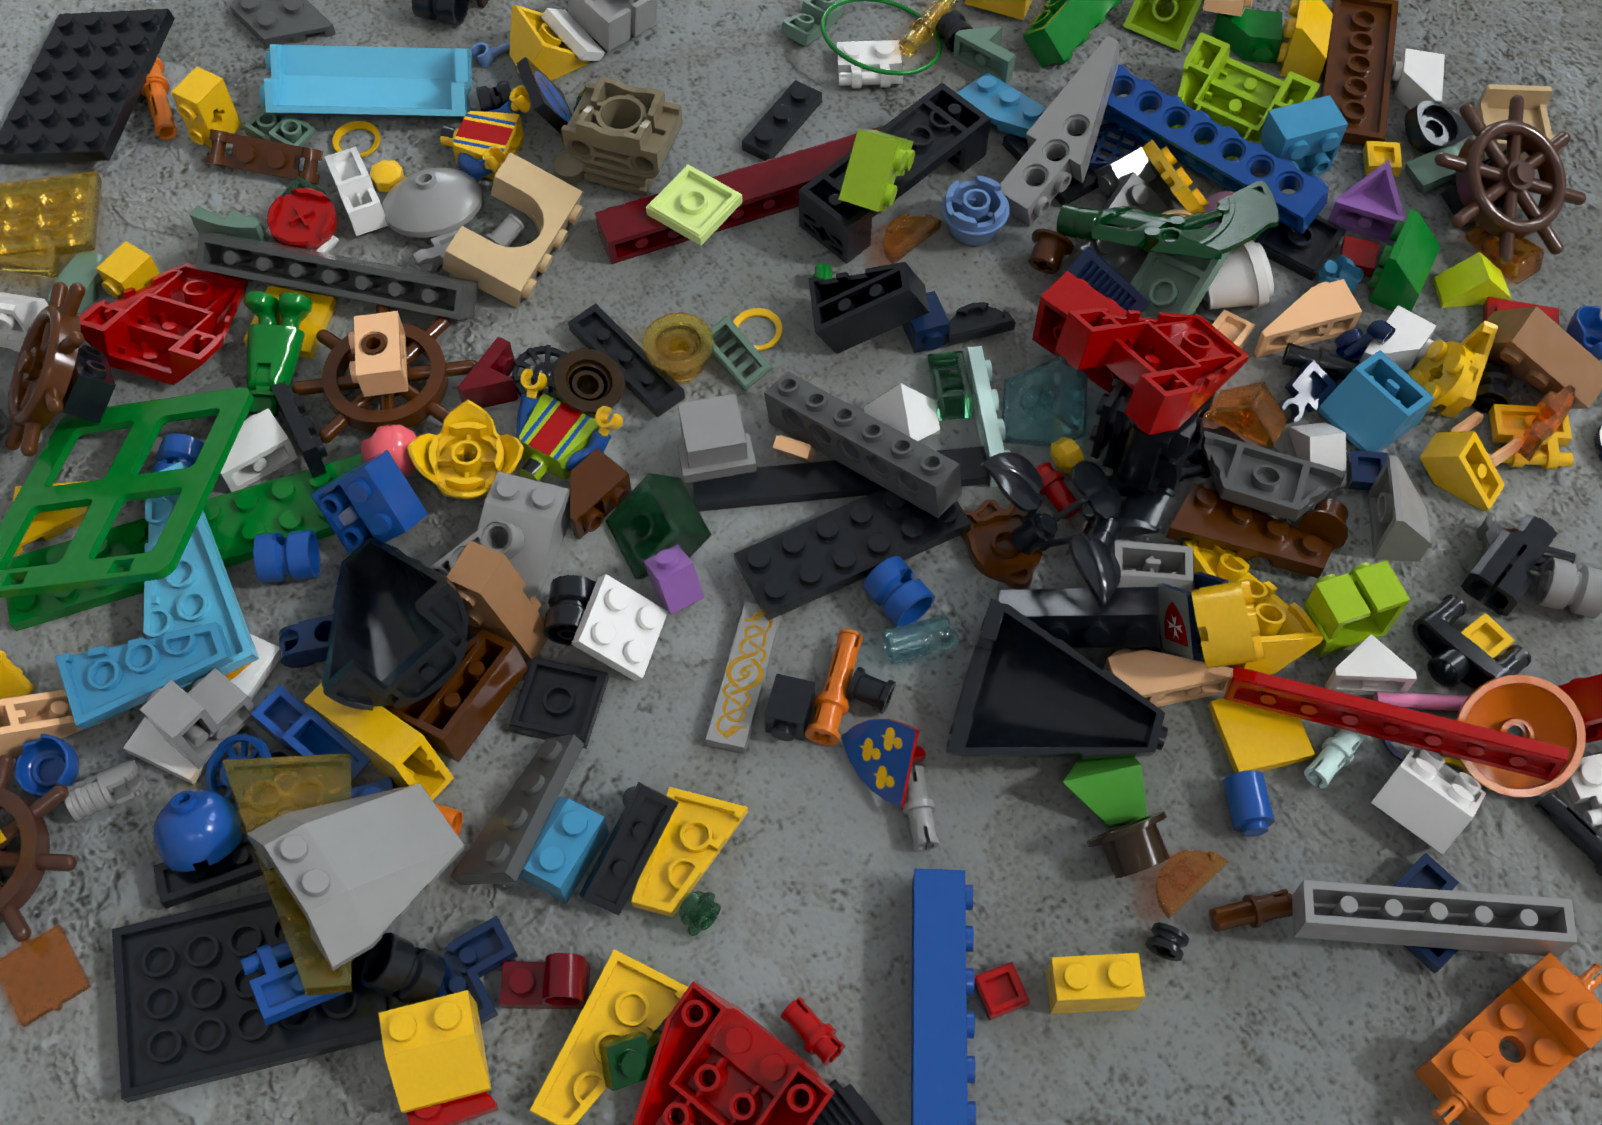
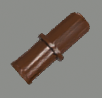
M1282 889L1255 897L1252 894L1244 895L1241 902L1211 909L1208 913L1211 927L1217 932L1248 924L1252 928H1259L1263 922L1293 916L1292 894L1288 893L1287 889Z

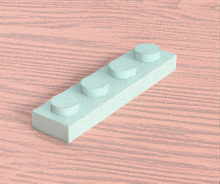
M982 346L968 347L965 372L980 444L984 446L987 460L996 454L1010 452V450H1004L1002 441L1005 440V424L1003 419H997L996 410L999 409L997 389H991L989 382L992 381L993 376L990 359L985 360ZM990 476L989 487H998L994 479Z

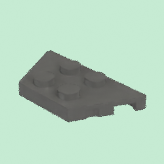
M234 0L230 5L233 15L266 48H270V44L284 45L286 43L307 41L306 35L323 31L326 37L336 34L333 24L308 0Z
M1208 431L1204 432L1201 447L1220 499L1293 521L1297 520L1338 489L1346 474L1345 471Z

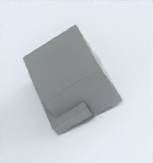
M736 394L678 403L683 444L677 445L684 484L757 471L750 433L745 434Z

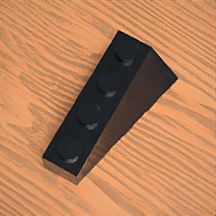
M1158 587L1116 588L1109 600L1102 606H1099L1089 588L1000 590L998 601L1009 604L1056 639H1062L1072 648L1119 647L1136 651L1147 649L1161 653Z

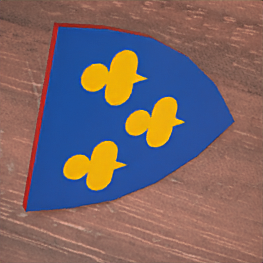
M871 719L854 725L841 736L848 759L856 773L871 791L900 808L904 807L912 763L922 762L926 755L925 750L921 746H916L919 730L892 719Z

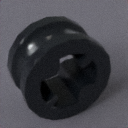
M1159 922L1154 923L1151 929L1154 937H1148L1145 943L1146 947L1164 959L1181 961L1184 955L1181 947L1188 945L1189 937L1174 926Z

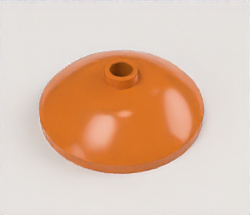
M1506 675L1492 679L1479 686L1468 696L1457 715L1456 721L1507 733L1510 727L1517 726L1521 737L1569 748L1568 761L1553 781L1460 759L1465 769L1475 780L1499 794L1511 797H1534L1548 793L1552 789L1558 788L1572 776L1584 754L1586 732L1579 709L1562 689L1538 677Z

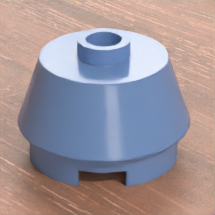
M975 176L974 181H965L960 184L959 180L955 181L949 187L941 206L942 214L952 236L959 242L967 245H982L992 240L1005 224L1010 213L1008 200L1001 192V185L995 180L984 176Z

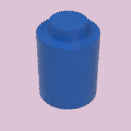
M1242 771L1224 778L1222 783L1233 829L1243 832V835L1246 837H1255L1267 833L1268 827L1275 822L1263 773L1260 771Z

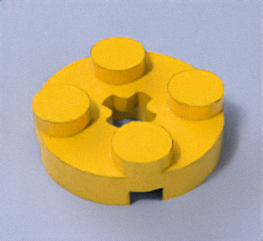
M1435 340L1429 345L1426 354L1416 367L1407 373L1434 397L1427 412H1435L1436 410L1433 407H1437L1440 404L1448 407L1456 402L1472 381L1474 373L1469 368L1471 361L1476 363L1475 356L1472 351L1459 342Z

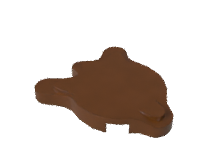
M993 499L985 500L974 512L963 510L971 522V529L960 536L967 545L968 555L974 567L988 578L1003 582L1012 589L1020 590L1029 587L1032 582L1033 572L1039 565L1043 551L1038 549L1031 555H1026L1017 549L1012 540V531L1022 524L1021 518L1028 512L1019 510L1012 503L1009 508L1002 509Z

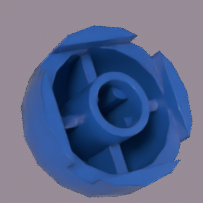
M183 791L176 794L160 811L154 823L153 835L158 853L164 864L173 871L189 872L195 870L193 866L195 863L207 860L210 866L233 852L242 841L243 833L241 826H243V823L230 800L215 791Z

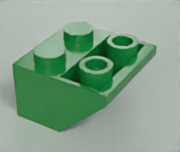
M1414 209L1410 210L1405 222L1397 221L1389 238L1395 244L1387 243L1378 263L1384 266V268L1376 267L1368 284L1369 287L1374 288L1368 302L1394 311L1398 305L1410 312L1412 311L1441 247L1419 212Z

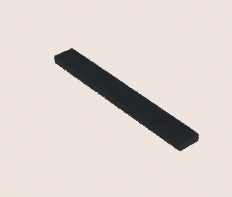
M984 446L937 451L960 464L961 486L989 484L990 475L980 467L986 460ZM836 460L757 467L756 472L693 482L696 512L865 496L884 488Z

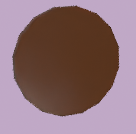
M1036 229L1032 233V240L1035 246L1028 262L1034 269L1040 272L1055 274L1063 257L1070 255L1074 250V245L1066 236L1056 231Z
M1323 499L1315 506L1313 511H1309L1302 516L1298 528L1335 545L1333 550L1338 549L1345 544L1348 538V527L1345 524L1348 519V510L1341 502L1335 499Z

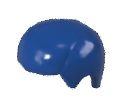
M1583 305L1571 317L1566 332L1595 358L1602 360L1601 308Z
M41 734L40 738L24 743L21 755L15 763V780L23 792L38 798L42 797L56 785L71 786L79 774V757L73 746L59 737L48 734Z

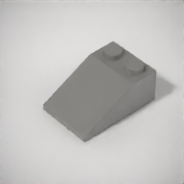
M498 471L484 502L478 529L492 520L509 522L522 529L525 540L523 548L509 561L525 581L526 585L523 588V592L529 600L531 597L539 599L571 521L570 491L567 488ZM506 529L500 530L496 537V543L501 549L505 547L509 540Z

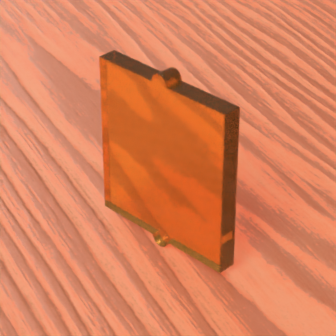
M59 924L31 941L26 940L22 942L21 947L0 959L1 983L23 1027L28 1026L52 1010L60 1011L63 1007L62 1004L91 988L62 926Z

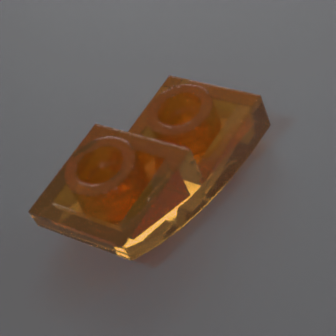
M1571 384L1559 393L1549 392L1537 404L1536 407L1540 411L1533 420L1532 425L1524 432L1523 436L1527 439L1518 451L1528 461H1531L1547 445L1567 416L1576 390Z

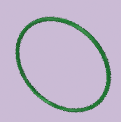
M840 0L828 7L821 18V33L829 47L849 63L871 72L897 76L916 74L932 67L941 55L942 42L934 26L915 10L891 0ZM868 1L891 5L917 17L931 30L937 42V52L929 63L916 69L896 71L868 66L847 56L832 43L825 29L826 18L833 9L851 2Z

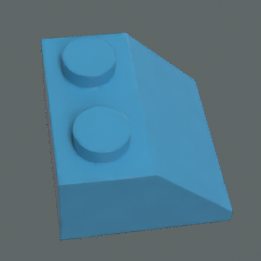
M558 797L518 879L567 904L609 836L605 817L569 798Z

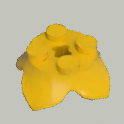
M470 400L461 403L449 412L444 419L439 434L425 433L416 437L407 446L409 457L415 468L425 478L434 483L443 496L466 500L487 497L498 471L511 474L516 469L524 451L522 443L516 437L510 434L499 435L496 432L493 419L487 411ZM466 459H473L472 461L465 462Z

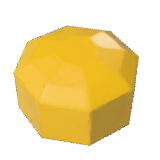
M385 159L372 165L369 174L373 186L379 192H389L398 181L405 177L402 167L395 160Z
M1061 437L1051 443L1050 456L1053 464L1060 472L1071 475L1073 466L1084 460L1080 447L1072 438Z

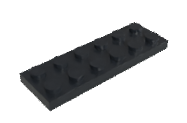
M883 488L734 553V561L768 621L866 578L875 567L888 558L900 556L903 560H906L967 533L971 529V522L957 500L937 518Z

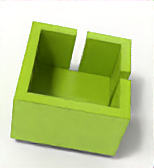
M1387 560L1373 565L1370 562H1365L1351 569L1349 574L1346 573L1337 577L1335 574H1329L1314 583V588L1309 597L1304 601L1302 609L1305 610L1324 636L1322 642L1312 648L1318 659L1359 645L1371 634L1376 639L1388 634L1410 601V598Z

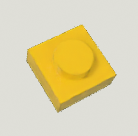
M1366 141L1363 148L1365 175L1370 174L1389 160L1393 176L1399 177L1403 168L1400 143Z
M1486 613L1461 632L1493 659L1507 650L1515 641Z

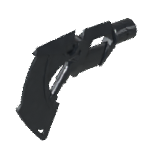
M1225 426L1216 429L1203 427L1204 432L1208 431L1245 442ZM1203 435L1194 455L1187 459L1195 465L1182 467V475L1179 482L1188 478L1201 477L1205 479L1212 476L1201 447ZM1124 445L1112 465L1105 463V459L1101 466L1113 469L1112 475L1107 476V478L1117 487L1120 496H1128L1118 518H1099L1094 514L1088 502L1082 511L1083 516L1088 521L1082 534H1086L1090 541L1093 539L1101 540L1111 551L1114 541L1117 539L1158 533L1160 529L1156 527L1169 498L1175 497L1177 492L1175 489L1171 490L1159 485L1152 497L1123 484L1118 479L1117 470Z

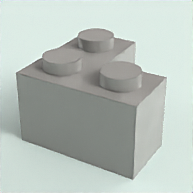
M214 668L207 676L199 678L188 693L170 680L163 688L154 691L139 710L171 746L196 768L200 769L224 739L235 735L252 719L251 713L256 709V706L247 694Z

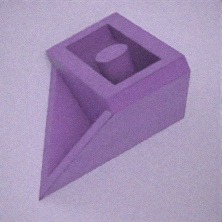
M1386 161L1338 196L1328 221L1347 231L1393 244L1394 241L1389 240L1397 221H1404L1405 216L1390 161Z

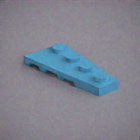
M216 622L166 632L164 636L147 640L142 637L128 640V644L110 648L99 646L88 649L86 653L76 655L66 653L55 656L75 724L83 730L146 702L154 691L163 688L170 680L181 686L211 672L214 668L218 669L234 661L223 629Z

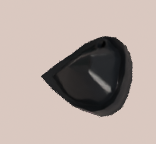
M1422 101L1405 114L1404 122L1405 131L1409 138L1408 141L1411 146L1421 153L1427 154L1441 148L1456 145L1472 133L1461 116L1434 101Z

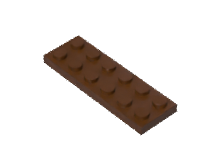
M1332 0L1331 12L1333 17L1327 59L1324 65L1321 97L1330 95L1348 123L1342 142L1365 145L1366 141L1384 142L1386 139L1399 1Z

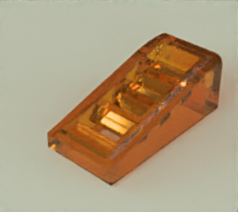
M1480 226L1466 233L1465 239L1515 284L1523 282L1541 269L1545 250L1524 237L1515 239L1513 261L1510 264L1504 265L1498 259L1500 237L1495 236L1488 240L1487 237L1492 234Z

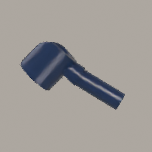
M1373 321L1367 328V333L1345 349L1344 353L1349 358L1373 339L1383 345L1393 336L1396 330L1386 321Z

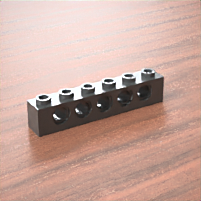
M787 372L764 392L770 424L798 440L810 444L814 449L933 516L939 518L962 495L959 463L798 376Z

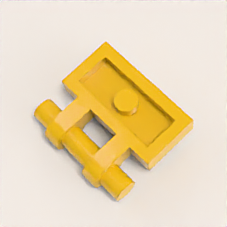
M1506 404L1492 405L1488 413L1493 442L1509 443L1515 438L1523 441L1522 448L1502 463H1508L1509 467L1523 468L1525 464L1541 465L1542 469L1556 470L1558 466L1571 467L1573 465V453L1560 452L1559 446H1567L1572 440L1567 408ZM1525 444L1541 445L1542 451L1526 450Z

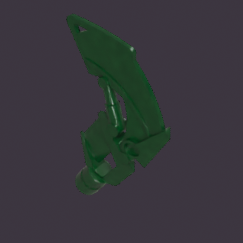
M1257 181L1217 201L1216 210L1186 217L1177 214L1167 215L1132 209L1133 207L1131 206L1096 210L1064 204L1058 215L1057 232L1064 236L1078 237L1079 239L1089 241L1103 240L1144 247V250L1147 252L1221 259L1222 254L1248 243L1267 228L1277 227L1279 225V214L1269 186L1265 181ZM1215 222L1221 223L1213 227L1203 228L1205 225ZM1117 226H1124V227L1135 228V229H1133V230H1128V229H1123V228H1117Z

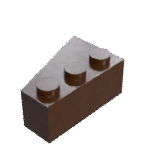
M483 630L468 641L466 653L459 667L451 678L438 690L426 698L405 707L394 709L393 705L383 707L423 734L434 750L459 763L526 673L528 667L515 644Z

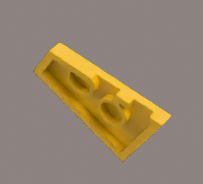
M1153 139L1142 148L1184 208L1192 214L1206 213L1204 207L1209 204L1198 188L1193 191L1189 189L1188 186L1193 181L1182 167L1175 170L1173 165L1178 161L1168 147L1165 146L1160 150Z

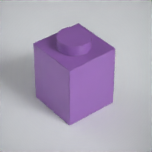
M678 544L669 549H664L657 553V555L644 561L655 595L670 615L705 598L694 564Z

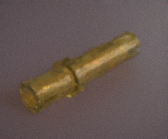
M933 1L924 14L911 23L909 32L900 40L899 45L901 46H899V50L901 53L908 57L915 56L919 48L923 44L928 43L934 36L938 20L944 14L950 12L958 1Z

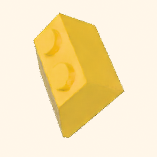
M468 990L379 1013L384 1056L402 1113L492 1090L478 1006Z

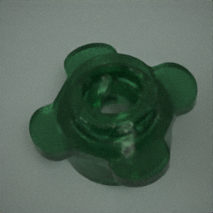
M696 891L690 894L679 908L681 922L684 925H688L687 933L691 936H695L701 931L708 929L720 913L721 906L714 902L715 895L710 891L706 893Z

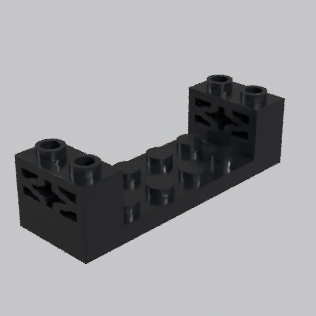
M940 83L878 130L913 141L911 150L915 151L914 161L909 171L905 170L904 176H896L894 185L897 186L895 200L946 161L964 173L986 155L991 118L944 83ZM852 150L799 189V226L846 264L871 245L872 218L880 213L839 200Z

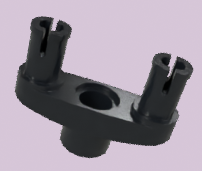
M1447 595L1433 610L1424 612L1414 621L1413 632L1415 637L1432 656L1427 664L1428 671L1431 677L1443 686L1454 687L1460 681H1463L1472 688L1477 689L1492 679L1506 675H1518L1532 661L1531 655L1527 651L1518 659L1515 658L1522 650V647L1519 645H1511L1495 661L1478 645L1451 626L1467 611L1466 604L1462 600L1455 607L1451 608V605L1458 599L1455 595Z

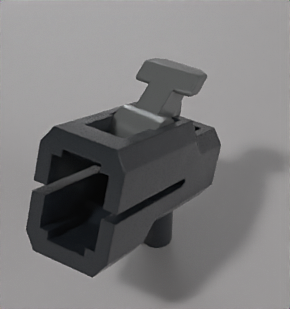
M1490 513L1476 531L1478 540H1482L1485 549L1482 553V558L1469 573L1461 587L1465 593L1480 602L1503 571L1507 572L1484 605L1499 615L1508 616L1534 582L1530 573L1534 565L1541 566L1550 557L1567 560L1574 564L1576 554L1549 546L1556 537L1557 532L1548 522L1541 518L1526 515L1517 528L1505 529L1496 525V516L1494 513Z

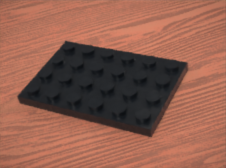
M146 9L59 14L0 130V164L110 161L144 87L146 76L150 74L175 19L170 10Z
M287 888L112 929L121 1099L129 1103L382 1040L379 1013L389 1010L388 997L364 986L361 982L362 965L369 950L343 965L351 982V991L265 1026L249 984L250 980L263 976L265 973L262 969L245 976L240 959L256 953V948L269 943L272 947L295 938L294 933L308 928L310 932L307 918ZM299 954L279 962L278 966L282 968L304 958Z

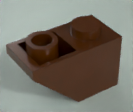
M598 448L571 470L570 520L574 536L579 540L588 532L595 531L602 524L604 517L614 508L623 506L632 493L629 473Z

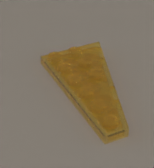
M351 753L222 760L247 833L285 813L352 798ZM252 846L305 995L352 992V960L334 971L331 969L311 938L309 922L274 867L268 870Z

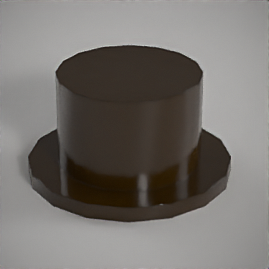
M581 348L570 351L559 359L553 371V387L560 402L564 403L568 408L594 419L600 407L607 406L613 408L619 403L625 390V377L620 366L609 355L595 349Z
M1165 811L1157 812L1108 830L1087 840L1088 847L1102 845L1115 879L1129 876L1160 864L1170 858L1156 824L1167 818Z

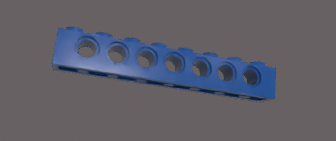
M1118 65L1104 112V119L1111 123H1116L1118 127L1146 143L1153 139L1160 150L1167 146L1179 163L1227 191L1237 192L1254 182L1265 181L1275 199L1279 221L1301 234L1305 232L1327 204L1329 187L1318 176L1305 174L1298 170L1288 159L1277 158L1270 154L1260 143L1247 141L1240 137L1235 129L1219 125L1212 121L1211 117L1205 112L1191 109L1179 97L1163 93L1151 81L1146 79L1140 80L1133 76L1123 65ZM1121 94H1127V95H1128V96H1126V97H1117V96H1119V95H1121ZM1149 109L1155 110V111L1152 112V113H1145V112H1144V111L1149 110ZM1174 125H1181V126H1182L1181 128H1178V129L1170 128L1171 126H1174ZM1200 141H1209V142H1210L1209 144H1206V145H1200V144H1198V142H1200ZM1231 156L1239 158L1235 161L1226 160L1227 157ZM1256 173H1265V174H1266L1265 177H1260V178H1259V177H1255V176H1253V175L1256 174ZM1285 189H1292L1296 192L1293 194H1285L1281 191Z

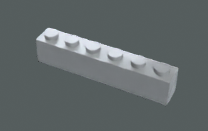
M1303 880L1292 895L1294 937L1539 956H1545L1551 952L1555 957H1559L1578 943L1572 899Z

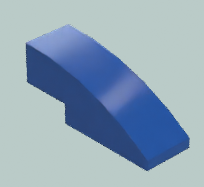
M281 685L251 713L252 720L286 749L292 750L302 762L341 791H344L371 762V759L312 708L308 709Z

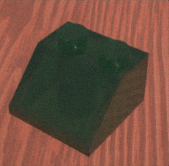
M648 473L605 520L634 578L638 580L649 576L644 564L645 560L677 544L690 558L711 536L707 525L681 478Z

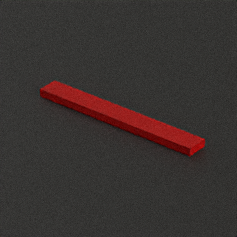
M1234 666L1225 690L1224 699L1548 781H1553L1568 761L1569 748L1237 666Z

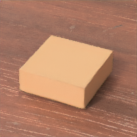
M782 435L776 436L772 447L779 454L806 463L814 462L816 451L810 444Z

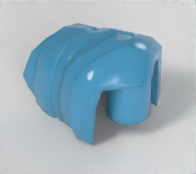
M1341 254L1334 261L1329 260L1319 268L1318 283H1330L1344 279L1353 294L1364 273L1362 269L1355 266L1351 259Z

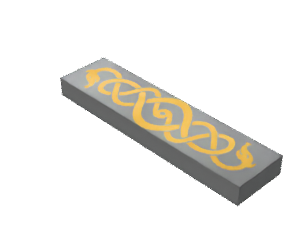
M748 601L744 603L706 736V745L741 753L746 751L782 615H779L767 621L757 603Z

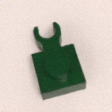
M638 1030L599 1043L605 1086L608 1089L615 1091L648 1078L662 1031L654 1033L648 1041L646 1034Z

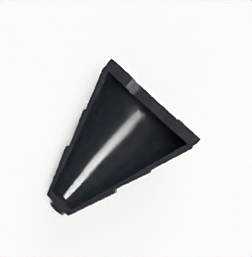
M371 537L341 562L333 602L335 610L328 639L329 648L322 681L324 694L342 705L373 711V706L393 705L394 709L405 707L434 693L455 673L463 660L468 646L469 618L465 605L453 583L445 575L424 566L419 560L405 555L399 548Z
M991 599L961 690L949 733L951 737L947 742L946 753L959 755L962 758L1023 756L1027 759L1078 756L1080 760L1151 756L1155 753L1156 749L1162 750L1168 732V727L1162 726L1165 712L1109 670L1102 671L1062 639H1056L1009 604Z

